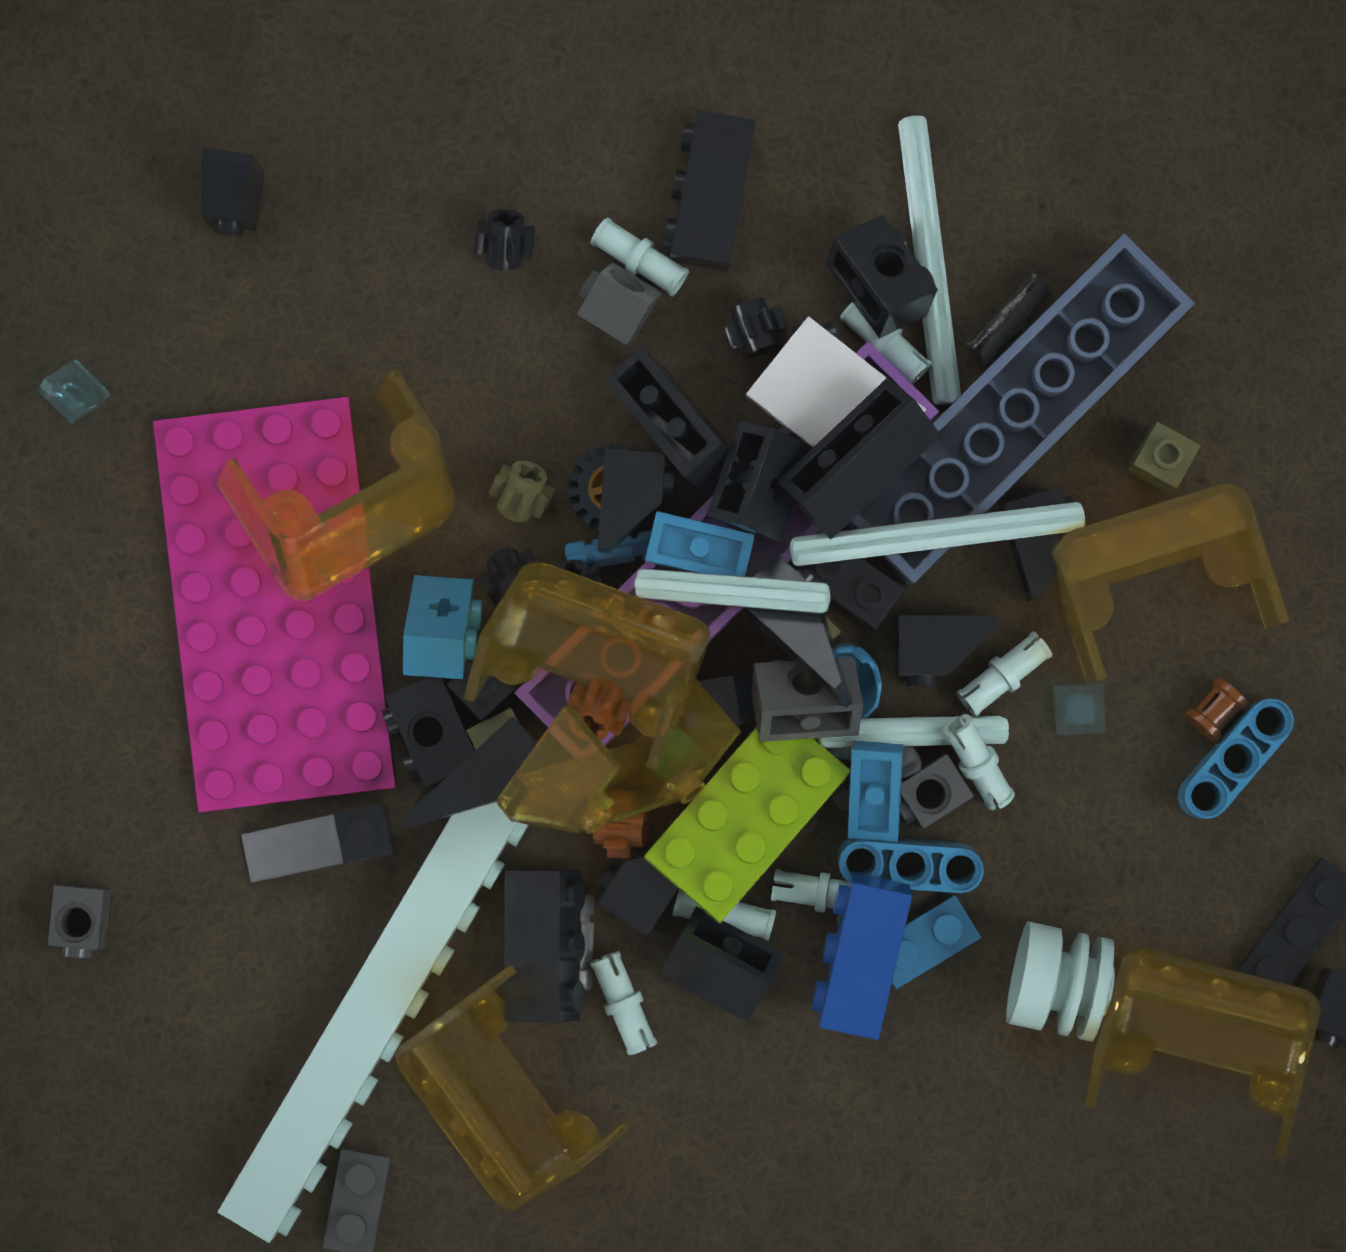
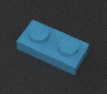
M657 511L645 562L685 572L745 576L755 535Z
M853 740L851 749L848 839L898 843L904 744Z
M956 895L951 896L905 925L892 980L895 989H898L981 938Z

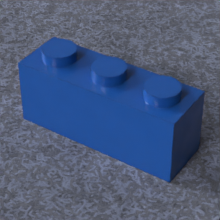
M850 872L847 886L839 884L833 907V914L841 915L836 934L828 932L822 955V962L829 963L826 981H816L811 1002V1010L818 1011L819 1028L879 1040L912 899L909 884Z

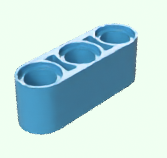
M1265 699L1252 703L1246 712H1242L1224 733L1218 744L1216 743L1181 784L1177 799L1180 808L1185 814L1192 818L1210 819L1219 816L1226 810L1292 731L1294 718L1287 704L1278 699ZM1263 708L1272 710L1278 719L1277 729L1270 736L1261 733L1256 725V716ZM1231 745L1241 748L1246 756V764L1239 773L1231 772L1224 763V753ZM1199 783L1209 785L1214 793V802L1205 811L1196 808L1191 799L1192 791Z
M898 837L897 843L847 838L839 846L837 853L840 872L847 881H849L850 872L906 883L910 885L911 890L964 893L975 889L982 881L984 874L983 863L976 851L968 844L957 841ZM863 848L873 853V864L863 872L852 871L846 865L848 855L855 849ZM906 852H915L923 857L922 868L914 875H903L896 869L897 860ZM959 855L969 857L972 860L973 866L971 872L966 877L955 879L947 875L946 867L953 857Z

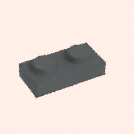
M348 1148L341 1149L323 1243L324 1249L340 1252H374L391 1156Z

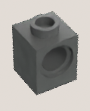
M612 262L600 274L593 270L583 284L579 296L585 300L577 315L625 345H628L643 328L662 293Z
M941 754L921 767L920 772L910 778L902 779L900 816L907 825L915 821L920 828L924 829L974 797L947 754ZM932 779L941 788V798L935 806L924 808L916 799V790L921 782Z
M54 885L48 946L62 947L61 956L74 958H91L92 950L105 949L111 889ZM76 908L84 909L91 918V927L84 936L74 934L69 927V916Z

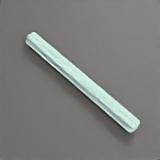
M908 116L899 121L898 127L914 255L918 263L930 271L934 278L935 286L938 288L927 316L922 318L927 359L932 362L929 367L932 399L935 405H950L961 396L928 126L924 116Z
M1073 502L840 531L831 540L823 533L794 537L790 542V553L793 564L802 566L1074 532L1081 530L1085 526V515L1081 503Z

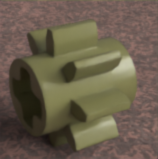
M517 461L512 465V468L506 464L502 465L499 475L495 476L489 495L499 498L497 509L505 518L515 522H526L530 520L532 515L538 519L542 517L545 508H548L555 488L545 485L547 474L539 465L530 461Z

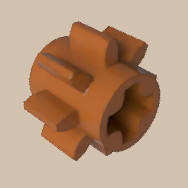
M594 678L588 683L587 687L578 682L575 684L568 700L569 705L565 711V717L573 718V728L582 737L589 740H602L608 735L609 731L617 736L621 734L627 720L626 716L631 702L623 700V691L615 682L605 678Z
M612 796L611 802H607V808L597 807L595 811L593 841L595 844L603 845V848L607 849V858L631 859V852L635 853L636 847L645 848L647 845L650 826L649 813L646 810H639V807H635L636 797Z

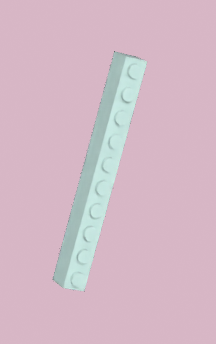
M510 798L451 816L218 1210L219 1214L268 1243L275 1238L278 1232L284 1236L288 1235L302 1211L294 1206L303 1189L311 1193L313 1192L327 1169V1166L320 1163L329 1145L338 1149L353 1124L345 1119L354 1102L363 1106L378 1082V1079L371 1076V1073L380 1058L389 1063L404 1036L396 1032L404 1017L407 1015L415 1019L429 995L428 992L422 989L431 972L440 976L455 951L447 946L456 929L465 933L479 911L480 907L472 903L482 885L491 890L501 874L505 864L499 861L498 858L507 843L516 847L531 821L523 817L528 807Z

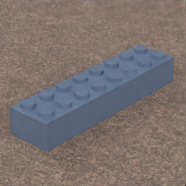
M1124 233L933 423L941 436L851 520L847 526L854 530L984 514L1195 303ZM950 547L878 557L910 588Z

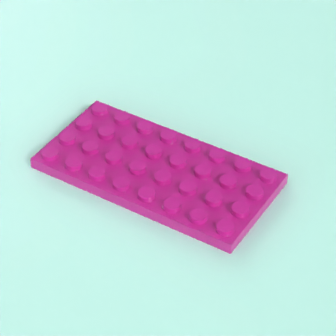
M342 397L153 421L198 812L397 788L390 731L381 711L387 708L350 398Z

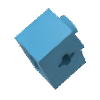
M414 575L403 634V675L463 679L466 659L475 660L477 630L472 629L480 630L482 617V600L473 599L474 579Z

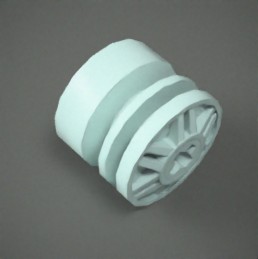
M1027 921L1019 941L1007 998L1006 1023L1041 1031L1050 1010L1057 1011L1058 1034L1068 1036L1073 1028L1076 1016H1078L1077 1038L1093 1042L1102 1018L1108 1011L1115 980V968H1113L1114 941L1098 937L1089 957V934L1079 932L1071 945L1069 953L1062 951L1063 937L1061 928Z

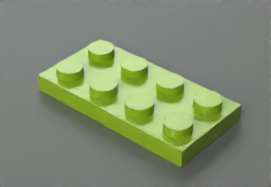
M756 727L646 853L644 859L715 921L721 924L846 779L851 770L813 738L759 742Z

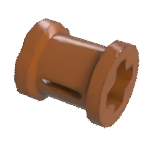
M1221 678L1215 679L1212 683L1213 690L1195 710L1189 708L1184 713L1185 718L1206 738L1217 744L1223 737L1221 734L1222 730L1239 711L1246 712L1250 707L1245 697Z

